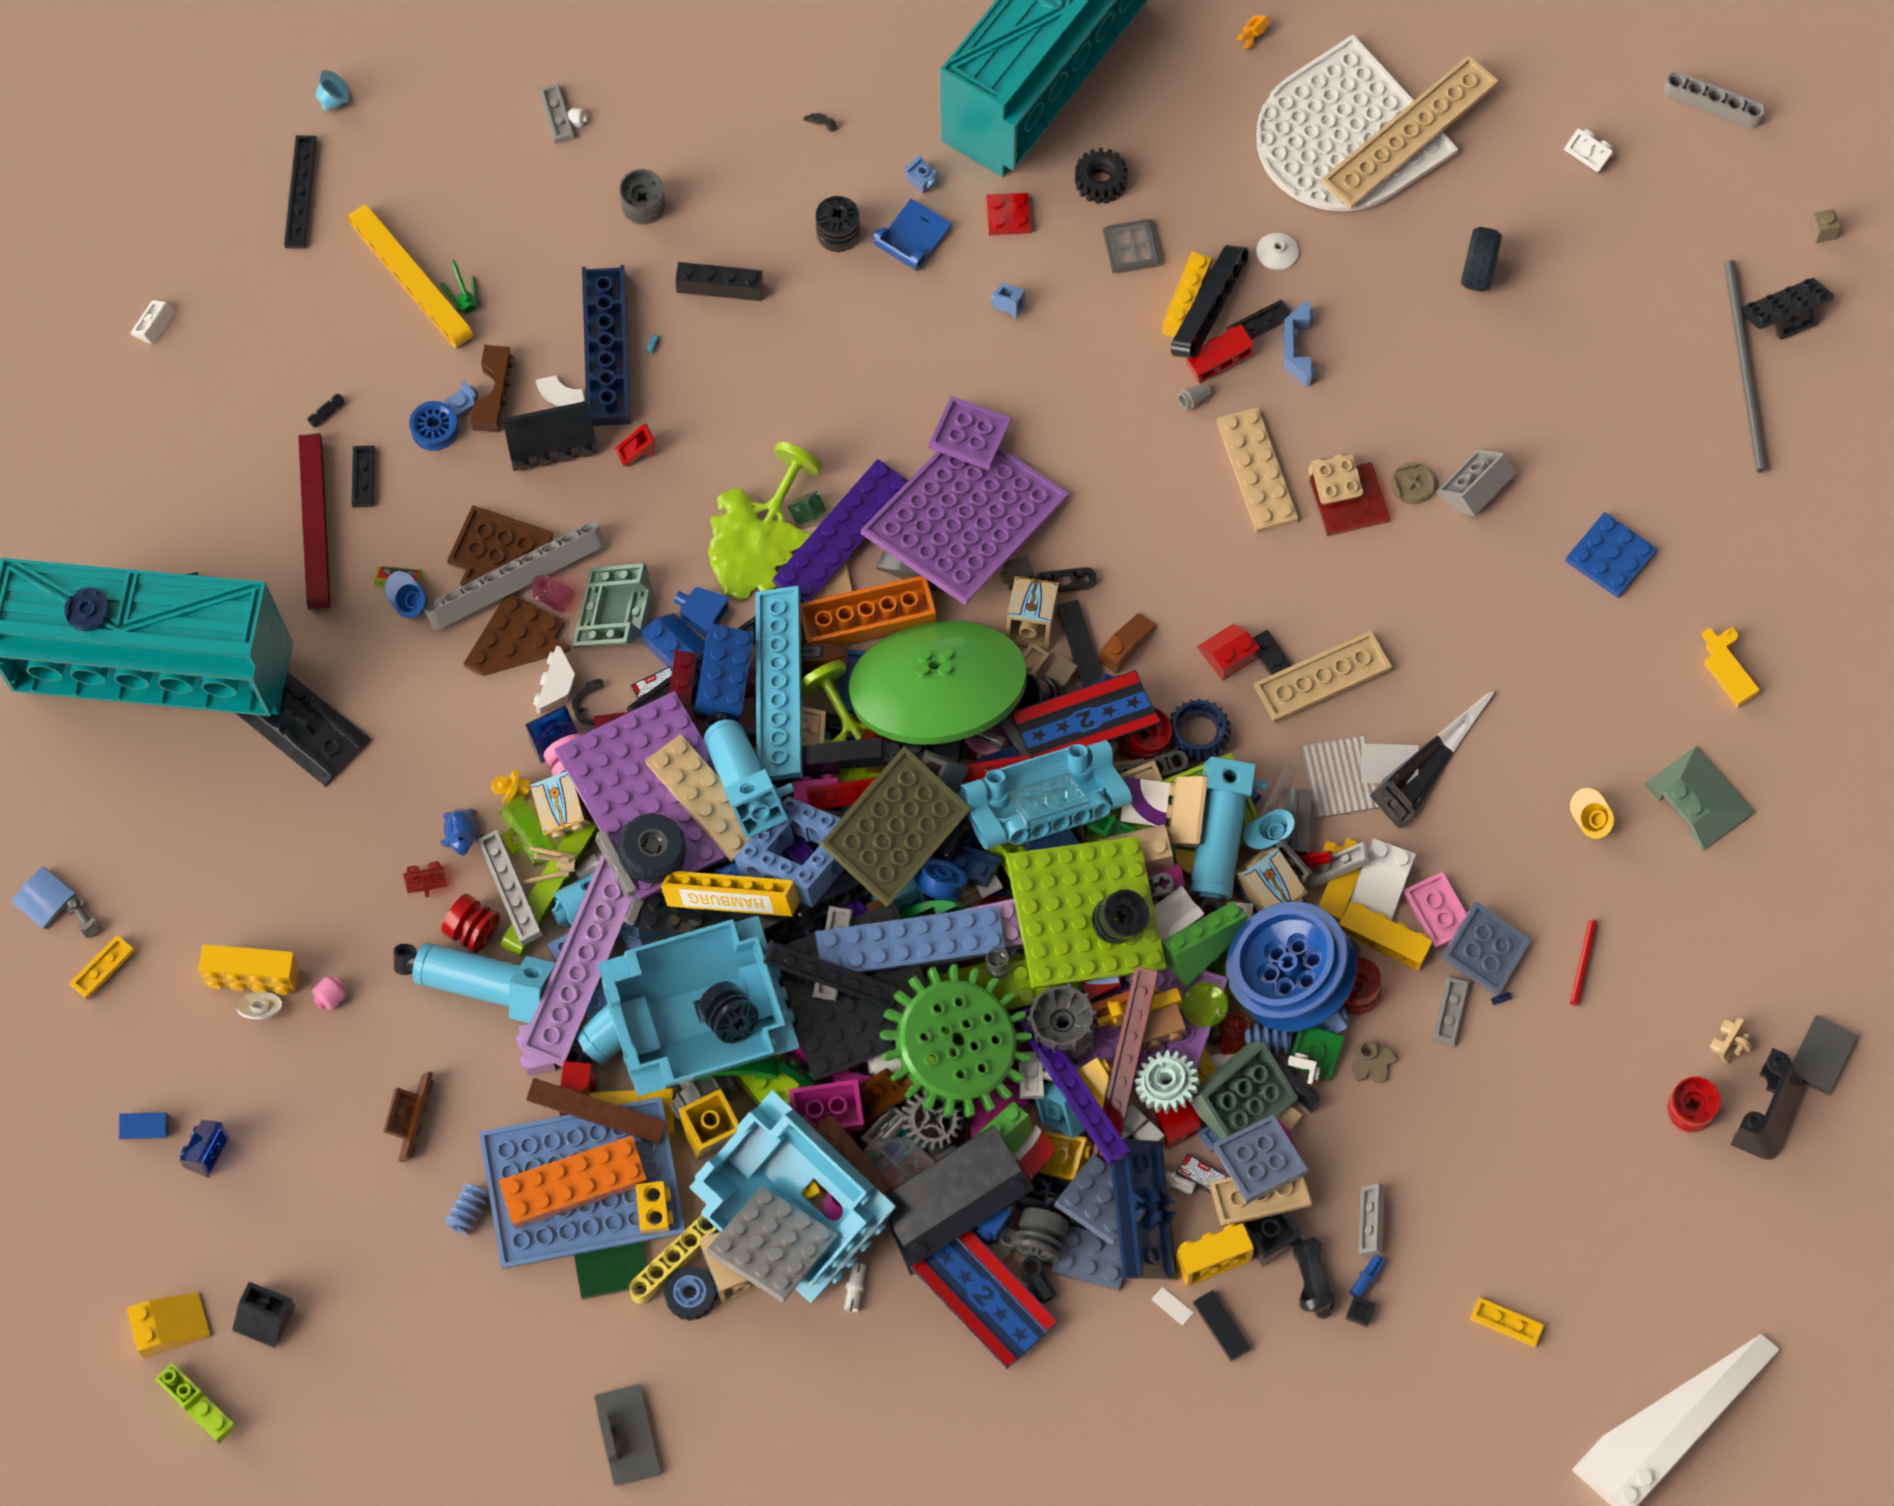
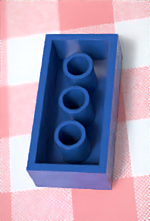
M711 623L706 635L694 713L710 716L713 713L722 712L725 713L728 720L738 721L743 708L754 639L753 632Z

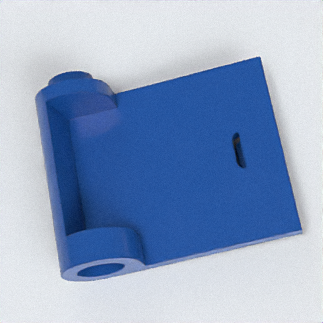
M910 198L889 228H879L874 233V245L917 271L950 229L952 223Z

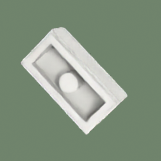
M153 300L132 330L131 335L149 344H155L175 314V311L167 302Z

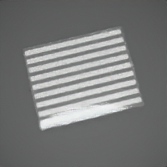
M1365 734L1299 744L1308 788L1312 790V806L1315 819L1380 809L1369 796L1377 788L1376 783H1361L1362 744H1367Z

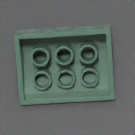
M1251 1042L1246 1044L1197 1087L1198 1093H1191L1193 1102L1190 1101L1198 1116L1221 1139H1224L1271 1115L1277 1118L1298 1099V1096L1265 1043Z

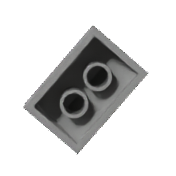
M1477 449L1436 493L1461 514L1475 516L1482 511L1483 507L1490 500L1496 497L1497 492L1503 486L1510 482L1516 471L1504 453Z

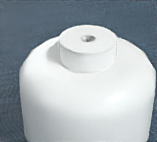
M572 108L568 112L571 127L583 128L585 123L589 122V116L585 109Z

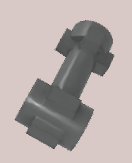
M78 897L72 898L67 902L69 913L71 915L75 913L83 924L79 927L86 938L96 935L102 927L95 917L91 919L83 910L84 902L79 900Z

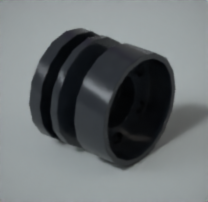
M843 196L826 198L818 205L815 211L816 236L820 245L832 252H844L855 246L860 238L859 210L857 205L851 199Z
M1027 673L1026 688L1016 708L1020 710L1064 695L1062 686L1056 679Z
M1129 889L1118 890L1095 906L1091 916L1092 928L1103 942L1112 945L1123 944L1142 933L1147 927L1150 918L1149 907L1145 899L1137 892Z
M719 982L709 987L698 1003L700 1018L711 1028L718 1039L724 1043L732 1044L744 1040L755 1030L759 1021L757 1007L733 982Z

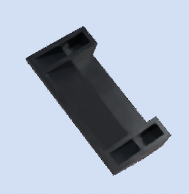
M992 1125L884 1194L896 1206L890 1214L888 1221L906 1251L917 1264L1032 1191L1034 1184L1032 1178L997 1127Z

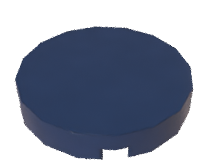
M83 588L76 591L73 596L67 599L64 606V615L70 626L83 632L94 631L102 627L111 613L110 603L106 596L100 590L94 588Z

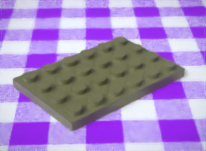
M904 746L819 845L879 901L888 906L964 818L971 807Z

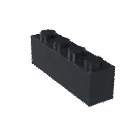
M678 262L675 278L677 293L761 301L763 271Z

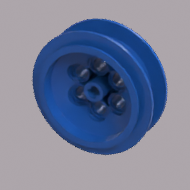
M1304 902L1279 903L1256 913L1236 933L1226 958L1228 985L1237 1001L1255 1021L1270 1029L1283 1032L1310 1029L1332 1017L1348 999L1357 975L1356 953L1348 936L1329 913L1315 905ZM1273 976H1276L1274 980L1270 981ZM1313 982L1312 985L1306 987L1308 983Z

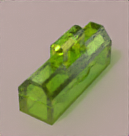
M521 796L507 803L498 812L500 818L509 829L501 835V838L513 855L523 850L534 867L545 864L549 860L535 859L534 856L536 854H548L531 851L530 847L556 851L555 845L549 837L543 835L540 823ZM516 835L521 842L516 844L512 836Z

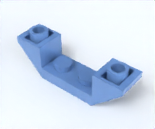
M1304 301L1286 317L1283 326L1284 368L1304 386H1310L1311 378H1315V365H1311V357H1297L1298 349L1297 346H1293V340H1297V330H1309V323L1314 321V309H1310V301Z

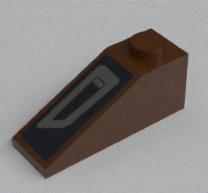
M830 643L801 644V671L811 673L815 669L836 660H842L845 666H847L848 648Z

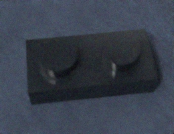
M1268 629L1253 637L1260 647L1259 659L1270 676L1291 667L1290 661Z

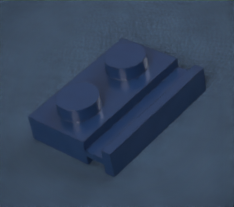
M961 845V850L959 853H956L952 863L966 873L967 882L987 888L998 871L997 867L999 864H1002L1001 857Z

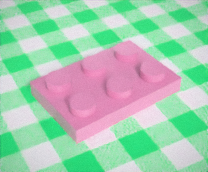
M1441 872L1402 891L1424 933L1433 941L1432 947L1434 950L1449 944L1467 914L1446 876Z

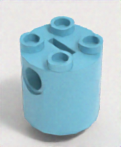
M594 873L553 893L556 906L551 911L558 925L571 929Z

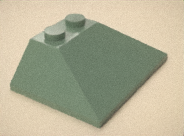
M646 564L604 566L589 569L572 647L629 644L641 636L640 632L647 626L653 599V591Z
M1697 746L1645 783V786L1659 801L1665 797L1691 827L1690 837L1703 851L1755 812Z

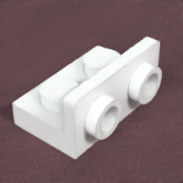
M1578 128L1564 150L1599 173L1609 158H1613L1615 155L1611 151L1613 147L1603 140L1601 143L1594 139L1596 135L1585 129L1583 132Z

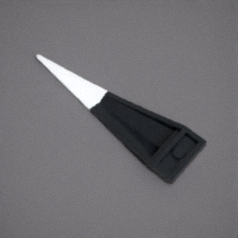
M1489 692L1385 777L1382 783L1369 795L1398 828H1402L1417 812L1443 767L1494 692ZM1418 769V775L1414 777L1410 782H1408V780Z

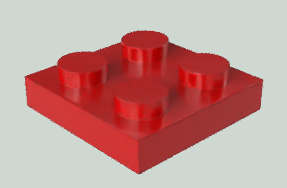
M1028 193L986 195L989 235L1031 233Z

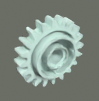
M1166 1050L1164 1057L1157 1052V1059L1154 1060L1151 1056H1148L1149 1064L1141 1063L1144 1071H1136L1139 1077L1134 1080L1136 1086H1138L1136 1088L1137 1095H1140L1139 1098L1142 1103L1146 1102L1148 1109L1154 1105L1157 1113L1162 1107L1166 1114H1168L1170 1107L1175 1112H1178V1105L1186 1108L1185 1100L1193 1102L1191 1093H1198L1197 1087H1195L1200 1084L1199 1079L1196 1078L1198 1076L1197 1069H1194L1192 1061L1188 1062L1186 1055L1180 1059L1177 1051L1172 1057L1168 1050ZM1167 1079L1172 1080L1171 1083L1167 1085L1162 1084L1163 1081Z

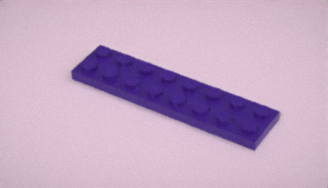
M877 459L774 576L772 582L779 588L799 586L801 603L814 600L867 539L861 535V529L908 480Z

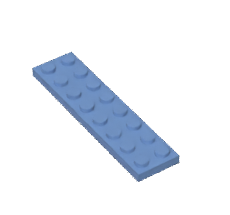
M998 906L815 932L819 958L861 973L982 956L996 947L1005 949Z

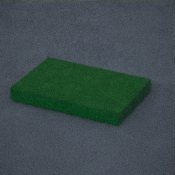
M643 1242L574 1255L582 1300L630 1291L629 1287L632 1280L647 1267Z

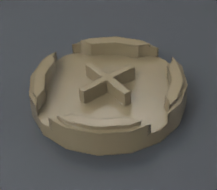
M1406 463L1396 469L1391 480L1393 493L1399 500L1408 504H1420L1432 495L1435 481L1432 472L1427 467L1420 466L1421 464Z

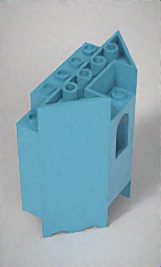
M759 916L735 923L733 919L633 948L625 951L623 956L597 963L609 1006V1015H612L624 1055L623 1060L627 1065L628 1073L632 1083H634L638 1096L799 1048L792 1025L795 1022L792 1009H787L785 1003L788 1000L785 987H780L778 981L781 978L780 970L762 962L770 943L766 942ZM724 981L735 983L757 1007L759 1012V1021L755 1030L744 1040L732 1044L722 1042L705 1022H699L693 1003L700 1000L709 987Z
M772 1090L761 1104L750 1111L736 1127L738 1131L721 1151L701 1168L694 1177L696 1180L689 1188L707 1204L701 1214L720 1232L723 1231L758 1189L763 1186L837 1233L838 1238L796 1288L807 1301L812 1303L831 1282L835 1285L844 1275L842 1271L846 1267L849 1269L858 1259L855 1255L859 1251L864 1252L870 1246L872 1241L869 1239L874 1234L878 1236L885 1229V1222L896 1206ZM813 1179L842 1205L843 1214L839 1220L833 1221L825 1217L801 1194Z

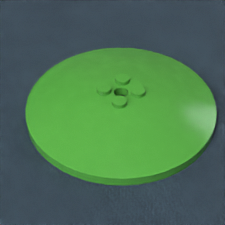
M966 621L928 622L899 630L880 640L867 650L858 660L852 671L849 681V694L851 705L857 717L864 725L877 734L910 744H941L977 735L1007 717L1017 706L1024 694L1027 683V670L1024 657L1017 645L1010 638L995 629Z

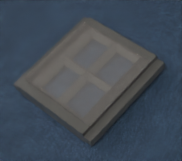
M1152 219L1103 227L1102 230L1112 273H1123L1162 265Z

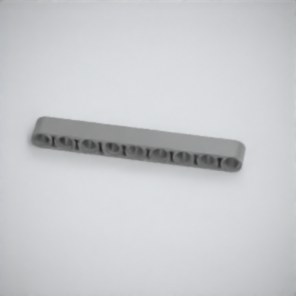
M591 522L428 603L424 607V611L431 627L436 630L444 628L599 550L605 545V540L598 523Z

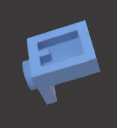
M465 381L461 383V390L444 400L445 404L453 409L457 419L473 410L474 401H477L479 396L476 389L472 385L469 387Z
M1342 1007L1328 1020L1315 1027L1337 1034L1348 1028L1350 1015L1346 1008Z

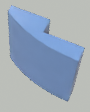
M43 866L21 887L11 902L40 927L47 929L59 911H65L67 902L74 898L77 893Z

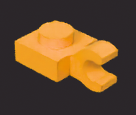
M1254 15L1243 27V33L1237 37L1238 41L1246 39V43L1242 47L1243 49H1250L1254 44V36H1259L1265 32L1266 27L1271 22L1267 16Z

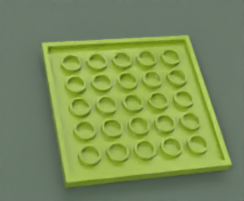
M1139 836L1008 853L1006 855L1032 989L1134 975L1135 966L1156 971H1164L1166 969ZM1129 889L1137 892L1145 899L1149 907L1150 918L1147 927L1142 933L1123 944L1112 945L1103 942L1092 928L1091 916L1095 906L1118 890Z

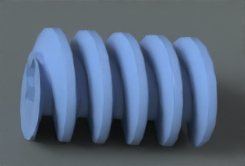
M1245 1023L1244 1046L1251 1042H1264L1269 1051L1274 1047L1276 1054H1279L1282 1047L1285 1054H1288L1291 1046V1032L1273 1029L1269 1031L1266 1026H1263L1260 1030L1258 1024H1254L1251 1030L1249 1023Z
M464 1184L462 1186L464 1192L458 1193L459 1200L453 1202L455 1208L449 1209L450 1216L444 1218V1222L449 1228L464 1236H469L464 1231L465 1228L473 1229L469 1220H478L473 1213H482L478 1204H487L482 1197H489V1192L474 1184Z

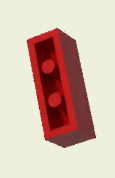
M1240 324L1237 327L1229 328L1219 337L1209 339L1201 347L1195 358H1186V362L1199 384L1253 355L1255 348L1252 340Z

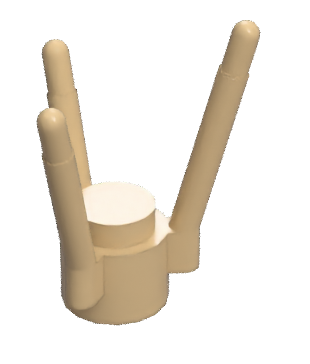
M531 846V851L548 854H536L534 856L535 859L556 861V869H561V871L523 880V884L557 877H569V872H574L575 854Z

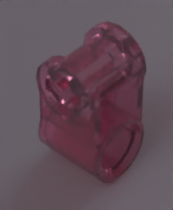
M544 575L536 576L532 581L534 599L560 613L566 610L575 595V592L567 585L558 583Z

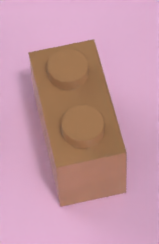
M1177 1003L1150 1012L1142 1050L1147 1048L1148 1050H1153L1160 1047L1163 1043L1169 1041L1171 1043L1178 1042L1186 1036V1028Z

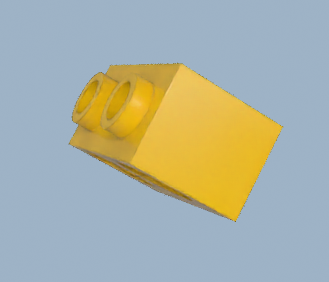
M664 1181L636 1184L641 1233L650 1234L670 1231L669 1224H673L672 1210H668L667 1201H671L670 1187L665 1188ZM652 1191H658L660 1197L656 1201L648 1200V1194ZM661 1214L663 1219L659 1224H652L650 1222L652 1215Z

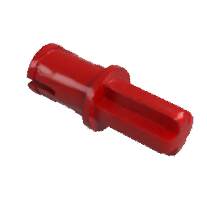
M1330 850L1318 853L1309 851L1305 855H1298L1305 865L1311 869L1334 860L1333 853Z

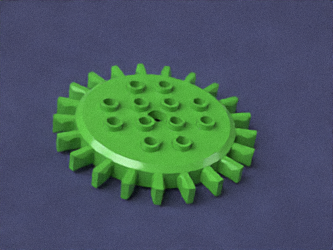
M952 965L948 970L949 981L941 982L936 967H933L927 971L931 986L927 988L922 985L915 975L908 982L917 995L911 999L901 990L897 991L893 997L905 1006L904 1011L899 1013L893 1009H887L883 1015L887 1019L898 1023L897 1031L884 1030L880 1033L881 1039L895 1040L897 1050L886 1052L882 1056L883 1061L899 1058L903 1067L894 1072L890 1077L891 1080L897 1081L907 1075L913 1082V1085L907 1089L904 1096L909 1099L916 1095L919 1089L927 1093L928 1097L923 1106L925 1111L930 1110L934 1106L936 1098L945 1101L944 1117L947 1118L953 1115L955 1102H963L966 1118H971L975 1115L973 1100L980 1098L987 1112L993 1110L995 1105L989 1092L994 1089L1004 1100L1010 1098L1013 1094L1002 1081L1005 1077H1008L1013 1082H1022L1025 1076L1011 1068L1013 1062L1027 1063L1031 1060V1055L1016 1051V1042L1024 1043L1032 1038L1031 1033H1015L1013 1023H1018L1026 1017L1025 1011L1017 1012L1010 1016L1005 1006L1014 999L1015 995L1013 992L1006 994L999 1001L992 994L999 980L996 977L987 983L985 989L976 985L979 977V969L977 968L970 971L968 980L965 982L958 980V966ZM959 999L962 1002V1006H957L955 1000ZM935 1005L940 1007V1013L934 1010ZM984 1015L990 1017V1022L984 1020ZM963 1021L969 1023V1028L963 1026ZM942 1027L948 1030V1035L942 1033ZM920 1034H925L927 1041L921 1040ZM954 1034H959L963 1037L964 1042L962 1046H957L953 1043L952 1037ZM996 1037L998 1044H994L991 1038ZM970 1044H976L977 1050H972ZM950 1049L955 1051V1057L949 1054ZM928 1056L934 1058V1063L928 1061ZM978 1065H982L985 1071L980 1072L978 1070ZM958 1071L962 1072L963 1079L957 1077Z

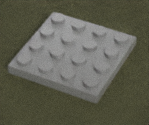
M761 1186L709 1245L706 1254L784 1303L836 1242L838 1234Z

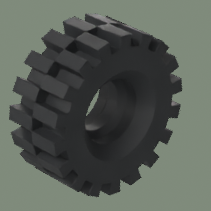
M1099 148L1098 152L1091 149L1089 155L1085 152L1082 155V159H1078L1075 167L1077 191L1080 190L1082 197L1087 195V201L1091 202L1092 199H1095V203L1099 204V200H1103L1104 204H1106L1109 199L1112 202L1115 201L1117 195L1121 197L1127 185L1128 167L1127 164L1125 165L1123 157L1119 159V153L1115 152L1113 155L1111 149H1107V152H1104L1103 148ZM1098 172H1104L1109 175V179L1099 182L1093 179V175Z

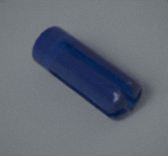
M1507 992L1491 998L1492 1005L1511 1000V993Z

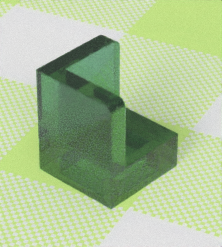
M818 491L798 497L787 506L797 525L816 519L827 510Z

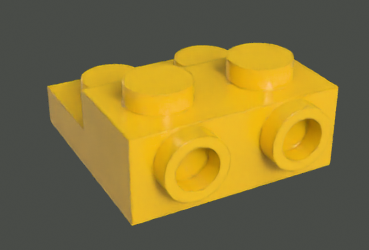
M1044 1132V1135L1054 1145L1055 1151L1040 1173L1072 1182L1092 1156L1093 1144L1087 1137L1077 1136L1072 1139L1065 1134Z

